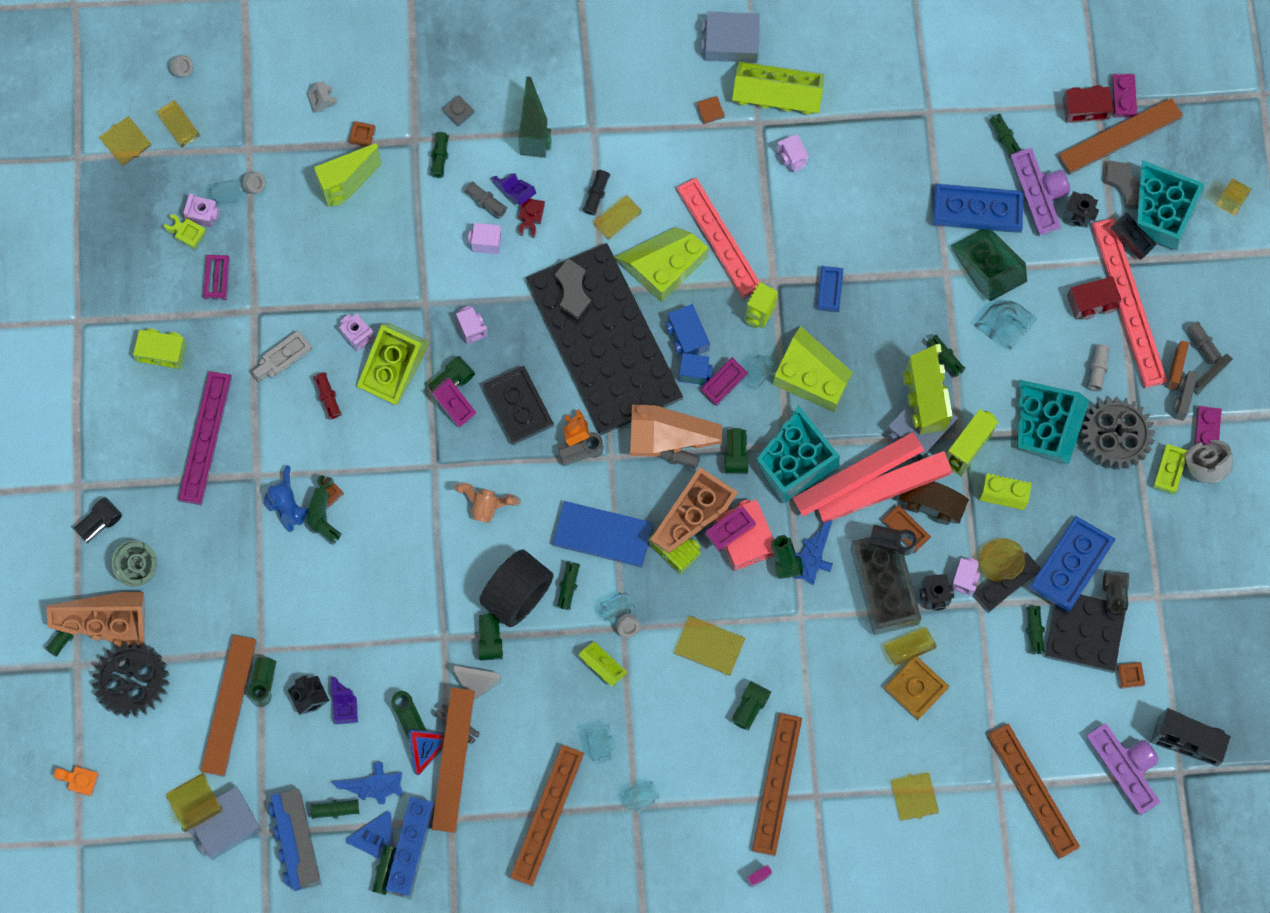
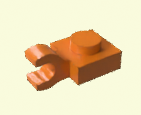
M76 766L73 773L56 768L53 775L56 780L69 783V791L92 797L99 776L97 772Z

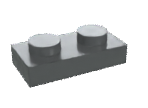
M1189 371L1185 377L1180 379L1178 390H1181L1179 398L1176 397L1173 405V410L1176 411L1174 419L1183 421L1188 415L1198 375L1196 372Z

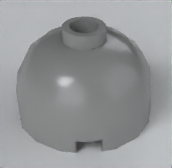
M1210 440V445H1203L1200 442L1191 447L1186 453V463L1191 475L1202 483L1220 482L1230 474L1233 468V455L1230 446L1223 441Z

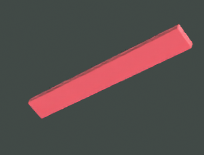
M1111 218L1094 222L1091 226L1107 276L1114 277L1122 299L1118 309L1144 389L1166 384L1167 378L1122 241L1110 228L1115 223V220Z

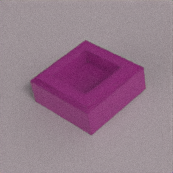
M766 865L748 876L746 881L753 888L769 878L772 870Z

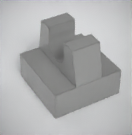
M316 82L308 92L314 112H322L325 108L336 104V98H330L329 96L333 91L332 86H325L324 82Z

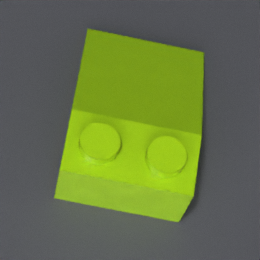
M377 143L314 167L318 185L328 207L343 204L381 165Z
M391 323L382 324L356 387L398 405L420 366L430 341Z

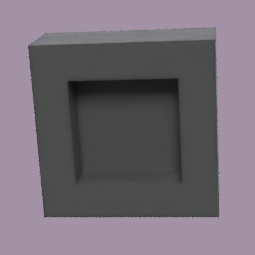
M458 95L443 108V112L459 127L474 114V109Z

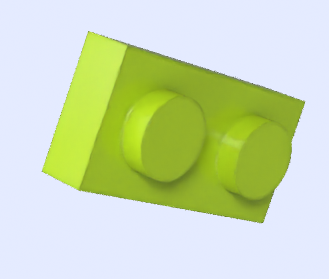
M1169 444L1165 445L1153 488L1176 494L1188 450Z
M595 641L584 648L578 655L612 687L623 680L628 674Z

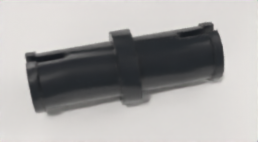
M600 169L597 170L592 187H589L587 191L589 195L582 209L584 213L592 216L596 215L599 203L605 196L604 190L610 173Z

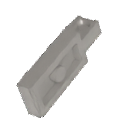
M298 330L263 355V359L259 361L261 366L253 371V375L258 382H261L268 376L271 378L278 376L312 351L313 348Z

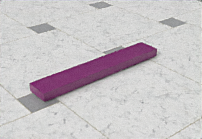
M213 371L208 373L178 498L179 502L202 506L232 380L230 374Z

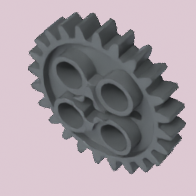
M1115 397L1113 403H1111L1109 398H1106L1104 405L1098 401L1096 408L1092 406L1089 409L1090 414H1085L1084 419L1086 421L1081 426L1085 430L1081 431L1080 436L1086 437L1081 444L1089 445L1085 452L1094 453L1091 458L1092 460L1097 457L1100 458V466L1104 462H1108V469L1113 464H1116L1117 470H1120L1122 464H1124L1126 469H1129L1131 462L1137 466L1139 459L1144 460L1146 458L1145 453L1151 451V447L1148 445H1153L1155 441L1150 438L1154 436L1155 431L1149 430L1154 423L1146 421L1150 415H1142L1141 412L1144 407L1136 409L1135 401L1128 405L1127 398L1122 403L1119 402L1118 397ZM1101 419H1107L1111 426H1104L1101 423ZM1123 419L1131 420L1133 426L1125 425ZM1102 441H1109L1112 447H1104ZM1124 441H1131L1134 444V448H1128Z

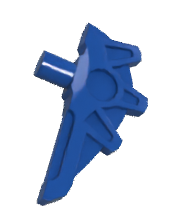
M832 521L825 522L822 529L811 540L805 539L804 549L801 553H796V556H800L802 560L803 575L794 577L795 579H804L814 585L816 573L819 569L831 572L833 563L822 560V554Z
M383 762L373 763L374 775L371 777L333 781V785L337 789H345L359 794L361 800H365L367 797L377 798L379 804H385L386 797L393 793L397 796L403 794L400 786L402 773L384 774Z

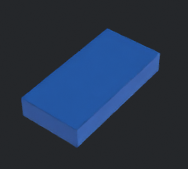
M821 266L817 310L839 313L844 268Z

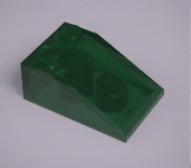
M526 76L518 136L519 154L546 158L547 150H551L552 128H548V119L531 77Z
M981 229L951 245L952 251L976 288L989 301L1027 282L1026 263L993 230Z

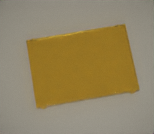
M689 615L674 654L730 676L745 637Z
M203 773L166 793V798L169 800L179 820L181 829L185 833L222 812V806L219 805L206 779L207 777Z

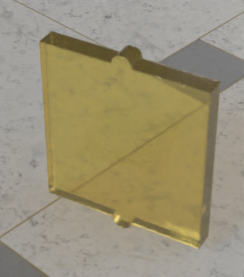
M129 116L117 125L113 124L110 130L99 137L122 166L135 157L139 158V154L152 146Z
M929 772L914 776L909 774L907 777L891 780L900 821L914 818L920 820L923 816L939 813Z

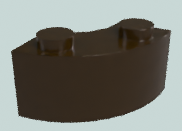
M935 481L902 493L899 498L906 505L907 510L914 513H919L920 511L937 518L936 520L939 523L949 525V523L960 524L969 501L966 496Z

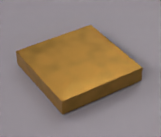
M914 655L883 689L918 721L950 686L918 656Z

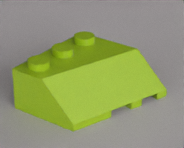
M674 227L614 256V258L658 300L663 302L708 258L709 247L693 233Z
M800 326L774 376L773 385L835 413L853 372Z
M940 344L911 355L905 372L902 373L904 385H908L910 392L907 394L908 404L910 407L913 406L914 415H912L914 428H918L919 435L945 431L952 418L948 388L946 385H942V382L945 380L944 364H939L938 355L942 352Z

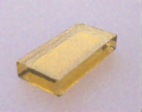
M175 100L157 111L158 116L181 148L200 137L199 132Z
M626 195L594 221V226L607 240H610L638 217L642 210Z
M926 627L884 645V649L894 666L937 648L934 639Z

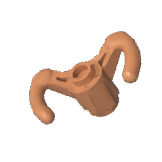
M458 482L454 484L455 491L458 493L465 492L473 503L471 514H473L472 519L490 523V520L494 518L496 509L505 505L518 506L521 503V499L516 495L507 494L506 496L498 497L494 496V491L481 489V492H479L468 483Z

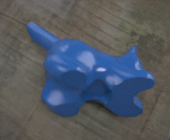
M290 465L285 466L283 481L278 482L275 486H270L268 493L264 497L265 507L269 511L276 510L279 512L281 523L288 532L293 531L294 525H301L309 509L300 508L294 500V494L290 486Z

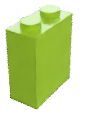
M979 409L946 455L952 471L961 477L989 441L999 421L996 420V417L991 412Z

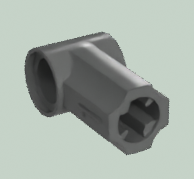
M591 432L589 433V438L570 447L567 443L558 446L564 466L589 457H599L604 450L602 437L598 433ZM591 441L599 443L596 449H589L587 447Z

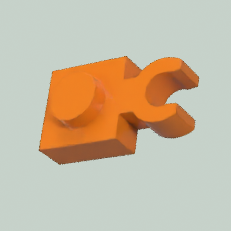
M579 409L576 410L575 417L570 418L568 414L565 416L568 425L564 426V435L569 447L590 437L588 423Z

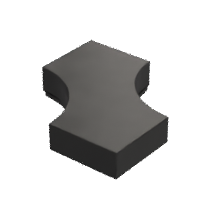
M1108 161L1105 184L1116 188L1121 193L1125 207L1138 209L1140 183L1134 178L1130 163Z
M567 258L555 274V279L561 284L564 291L560 308L576 319H579L591 303V299L586 296L582 288V281L586 275V270Z

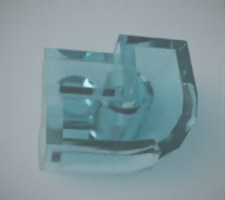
M1001 300L991 305L974 324V327L990 339L994 337L1011 350L1035 323L1037 317L1019 303L1012 300Z

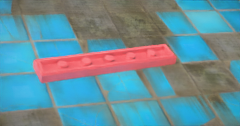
M694 178L678 186L677 191L742 299L753 294L757 283H760L698 179Z
M914 432L800 493L793 497V500L804 517L923 452L924 449Z
M943 451L873 478L818 508L823 523L833 521L951 475L953 472Z

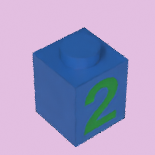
M683 353L679 382L705 385L707 378L712 376L713 365L709 364V357Z

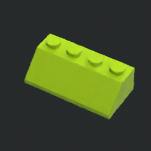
M738 61L732 101H737L741 105H748L749 103L758 104L762 108L779 107L783 111L800 110L802 113L809 115L819 113L825 74Z

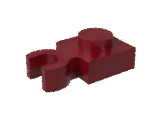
M528 199L521 205L519 221L524 223L519 227L520 236H523L525 229H530L532 231L531 238H535L536 226L534 224L541 225L545 201Z

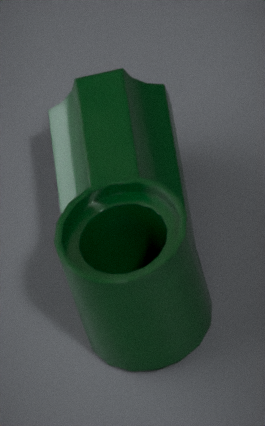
M457 356L448 363L445 371L428 384V387L432 391L446 378H450L456 387L459 385L463 386L474 377L475 371L460 356Z
M741 428L729 429L726 432L725 474H748L749 460L748 454H746V430Z
M786 535L777 536L776 539L772 540L771 547L776 560L775 566L778 578L802 576V560L800 556H796L791 538L786 537Z
M492 613L479 615V661L503 659L499 619Z
M266 657L256 658L252 682L248 688L250 699L257 707L268 705L272 699L271 690L277 661ZM258 690H265V691H266V693H265V695H264L263 697H261V698H256V697H254V694H255L256 691H258Z
M750 681L741 698L743 700L735 711L731 722L741 729L749 731L760 709L764 708L772 691Z
M406 691L396 692L391 700L392 708L408 740L410 730L427 731L411 695ZM405 698L409 701V704L406 708L401 709L396 706L397 700Z

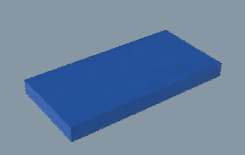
M935 183L933 225L1022 233L1023 191Z
M564 501L553 546L642 568L653 522Z
M1075 516L1029 589L1070 612L1116 539Z

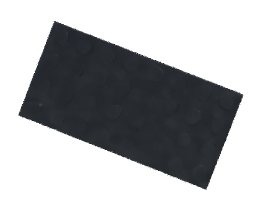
M608 243L570 258V260L586 270V275L582 281V288L586 296L591 299L590 305L579 319H576L560 308L564 291L561 284L555 279V274L565 261L526 277V282L600 435L631 423L632 404L655 405L665 408L683 400V395Z

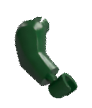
M321 475L317 479L320 488L314 489L310 500L308 527L312 533L321 534L333 545L336 543L335 539L338 541L342 535L341 532L327 522L326 507L329 493L326 489H330L333 486L334 480L329 477L328 483L323 485L325 476Z

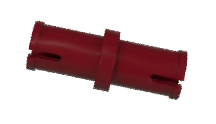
M327 373L317 374L313 377V380L320 394L318 396L319 401L323 402L328 419H336L342 415L335 398L337 396L336 392L331 388Z

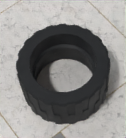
M518 550L492 575L480 595L479 602L507 627L516 626L543 598L552 583L553 572L526 550Z

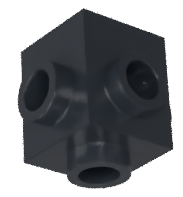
M1073 191L1062 218L1071 221L1075 226L1088 227L1090 221L1095 222L1099 209L1096 208L1098 200L1089 194H1080Z
M947 574L924 576L922 588L919 589L921 602H925L926 609L932 608L933 611L946 609V606H949L951 603V599H954L953 585H949Z
M305 675L299 677L294 681L295 684L288 689L299 715L317 711L330 701L318 676L308 678Z

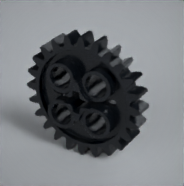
M134 641L132 647H129L128 643L124 642L123 649H120L116 644V652L112 653L110 650H106L109 657L106 659L100 656V660L103 662L102 666H94L99 673L92 674V677L98 680V682L92 684V687L100 689L94 694L96 697H102L99 701L101 705L108 703L106 707L108 712L115 708L114 714L116 716H119L123 711L125 718L129 717L130 712L133 713L135 718H138L140 710L147 715V707L155 710L154 702H163L159 695L167 694L163 686H168L170 683L164 678L168 677L170 673L162 671L167 667L166 662L159 663L163 657L160 654L154 656L156 652L154 648L147 652V645L145 643L139 648L136 641ZM123 660H129L130 666L125 670H120V663ZM151 668V675L147 678H142V670ZM112 672H117L127 678L134 676L138 682L150 684V687L146 688L133 681L128 683L122 677L113 676ZM121 682V687L118 691H110L112 683ZM135 690H143V695L140 699H132V694Z

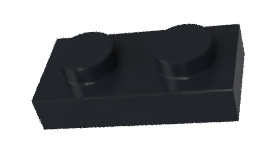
M1127 212L1110 227L1139 260L1143 259L1156 246V243L1137 226L1135 220Z

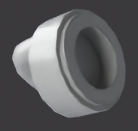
M186 55L175 56L170 63L171 74L178 77L189 76L193 70L192 60Z
M254 171L248 172L243 178L242 190L252 194H258L263 191L265 187L263 174Z
M633 614L622 615L615 624L618 633L625 638L635 636L640 630V622Z

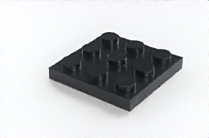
M1080 595L1070 612L1055 604L1045 658L1114 673L1127 605Z

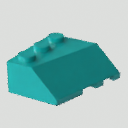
M1142 160L1137 226L1156 243L1177 250L1202 197L1205 183Z
M1019 380L1021 391L1019 399L1018 448L1047 460L1069 465L1089 400L1079 392Z
M798 405L794 414L784 423L780 432L758 456L757 462L770 487L784 504L838 468L840 456Z

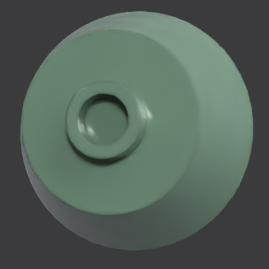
M137 540L127 541L115 550L111 561L112 571L115 577L124 585L130 587L142 586L154 576L157 568V558L154 551L146 543Z

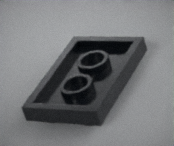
M521 366L483 384L513 445L554 426L525 366Z

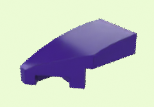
M512 173L503 179H499L498 176L491 178L493 184L518 205L523 204L537 194L535 187L522 179L518 180L516 173Z
M331 677L335 725L358 723L357 697L354 696L351 689L343 686L337 678Z

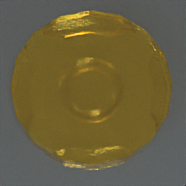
M997 539L983 547L979 554V565L982 573L989 579L1003 581L1002 579L1008 578L1010 580L1022 572L1025 566V554L1022 547L1016 541Z

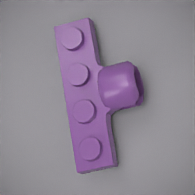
M1032 147L1011 154L1012 162L1039 236L1060 230L1061 225L1052 202L1070 193V185L1065 172L1060 169L1043 174L1040 171Z
M1107 723L1086 736L1140 816L1160 803V800L1143 776L1159 760L1156 752L1146 740H1141L1130 748L1125 749Z

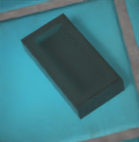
M1225 354L1196 382L1193 392L1198 396L1229 366L1233 358Z

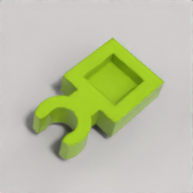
M171 214V220L176 223L173 226L164 224L165 230L168 233H176V240L195 250L206 234V228L187 218L184 223H181L176 215Z

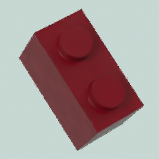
M1101 85L1086 89L1073 87L1066 90L1062 99L1066 123L1109 120L1113 113L1110 87H1102Z
M1113 276L1071 287L1067 294L1075 320L1083 318V320L1091 319L1096 314L1102 312L1104 314L1115 312L1122 301Z

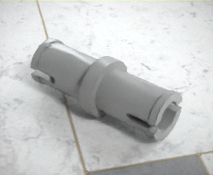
M1096 345L1094 360L1090 364L1091 376L1088 388L1092 391L1102 390L1104 375L1108 371L1107 360L1110 347L1106 345Z

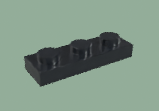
M1025 552L973 596L987 613H990L1039 573L1041 568Z

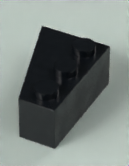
M1167 708L1157 719L1150 743L1218 767L1223 763L1231 736L1225 734V731L1222 729L1207 726Z

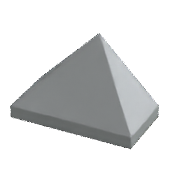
M454 665V675L462 687L475 691L474 700L501 682V675L498 673Z

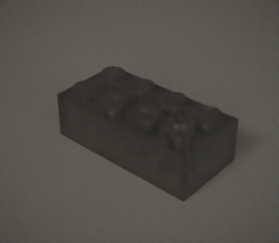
M871 537L852 541L850 550L873 635L919 625L921 615L905 556L897 551L870 546Z

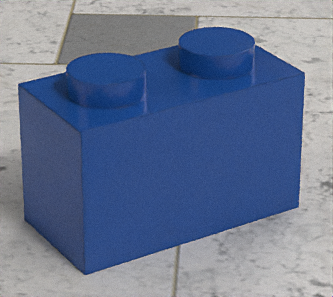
M693 304L668 313L665 326L669 335L673 334L676 340L674 347L678 355L683 353L699 355L709 351L710 342Z

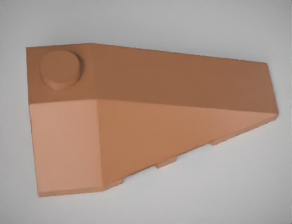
M632 404L630 456L653 457L661 455L662 451L673 450L675 453L680 452L681 448L689 446L702 448L722 444L721 424L655 405Z
M699 467L650 541L667 553H671L723 514L738 492Z
M119 592L50 604L46 607L48 628L74 635L80 633L92 636L91 639L97 641L100 639L111 641L113 645L117 644L120 647H123L124 642H127L129 647H132L134 641L138 643V646H142L145 643L144 592Z

